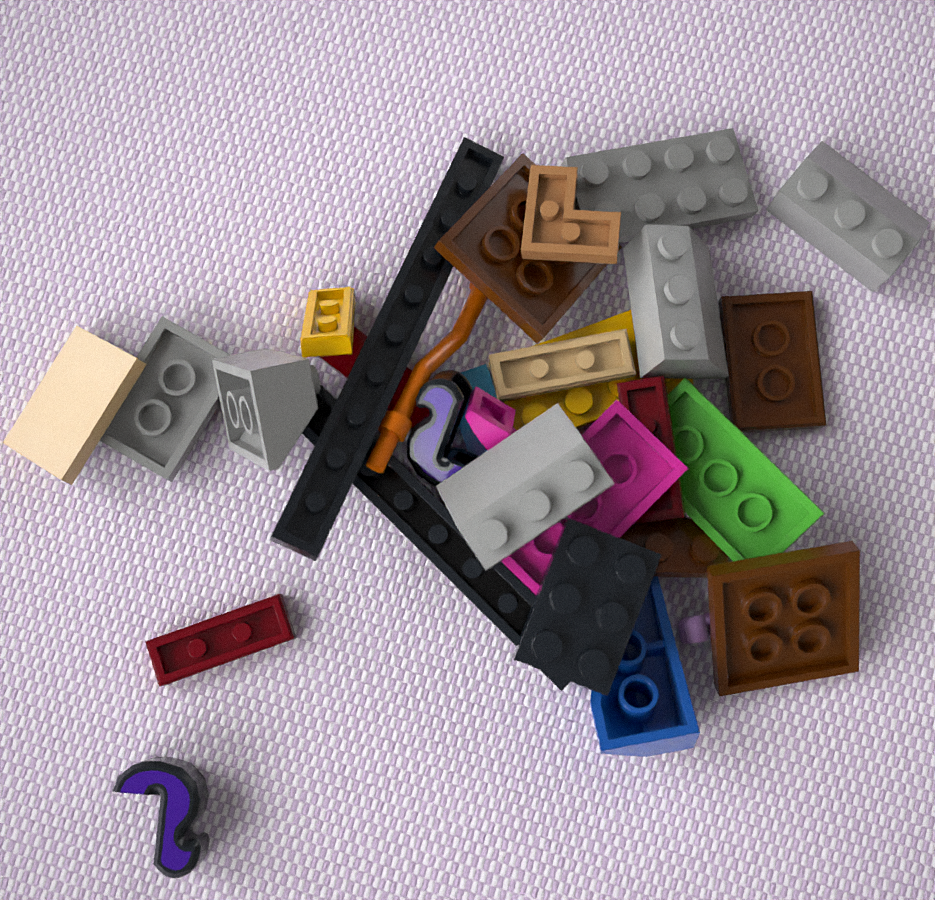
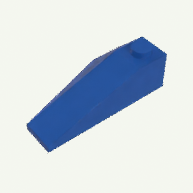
M653 576L608 696L591 690L590 708L601 754L649 757L692 749L700 734L658 576Z

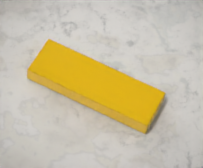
M354 288L316 289L308 293L300 339L302 357L352 354L356 303Z

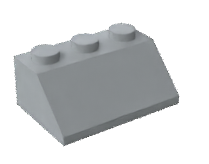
M823 141L805 158L766 208L774 217L872 292L894 274L919 243L930 223Z
M646 224L623 248L640 378L664 376L666 379H725L729 375L709 247L689 226Z
M267 348L212 359L229 449L268 471L279 469L318 409L315 394L320 393V380L314 365H310L308 358Z
M557 403L436 487L457 528L485 570H488L614 485V482Z

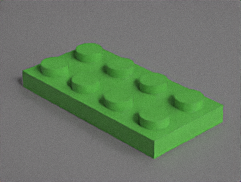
M684 378L668 394L677 458L688 468L680 476L685 513L732 561L787 551L825 514L688 379Z

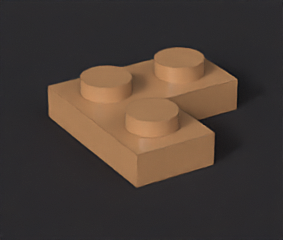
M531 165L521 246L522 259L617 264L621 212L575 210L578 167Z

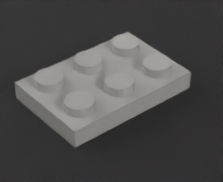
M162 316L136 357L147 365L100 441L166 480L173 482L220 404L212 359L229 356L230 354Z

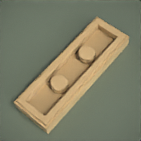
M627 329L490 354L488 357L496 399L501 402L616 381L636 375Z

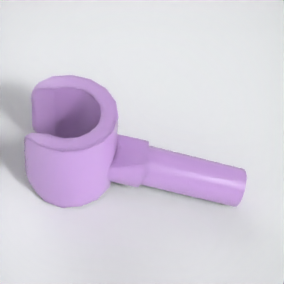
M709 612L684 617L679 621L678 628L683 644L709 640L706 625H710Z

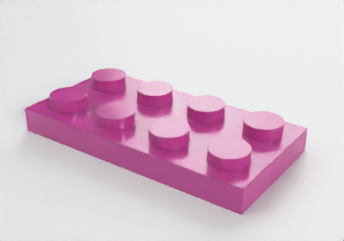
M616 400L581 435L614 482V485L567 516V518L620 538L688 468ZM566 518L501 561L535 595L538 592Z

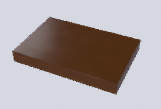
M813 291L722 296L718 302L729 375L726 377L730 421L743 433L825 427L827 424Z

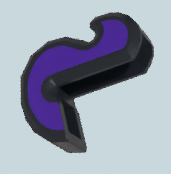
M455 370L441 371L421 387L416 397V406L427 408L430 413L413 427L407 439L408 460L417 475L435 487L479 457L469 451L452 446L473 391L467 378Z
M153 757L132 765L118 776L112 790L113 792L161 795L153 862L155 867L163 875L170 878H180L193 871L205 859L210 842L208 833L195 834L192 830L193 826L205 812L209 797L203 774L190 762L173 757Z

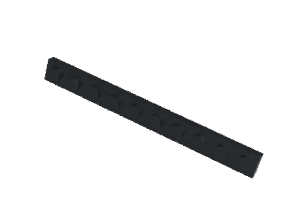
M466 137L463 138L277 522L270 541L315 562L318 559L454 267L434 246L491 187L504 156Z

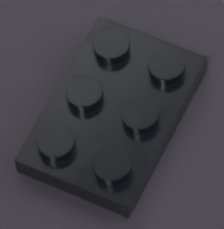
M566 517L513 653V659L608 696L662 555Z

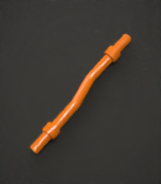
M471 282L469 284L471 292L452 330L415 364L393 410L385 413L378 428L381 434L366 462V466L378 473L384 472L397 443L405 440L412 426L410 417L416 407V397L421 387L468 340L488 299Z

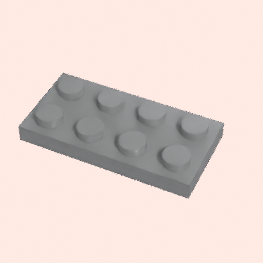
M733 128L565 157L561 164L564 167H578L575 210L621 212L619 243L630 241L646 224L689 226L691 229L752 218L758 212Z

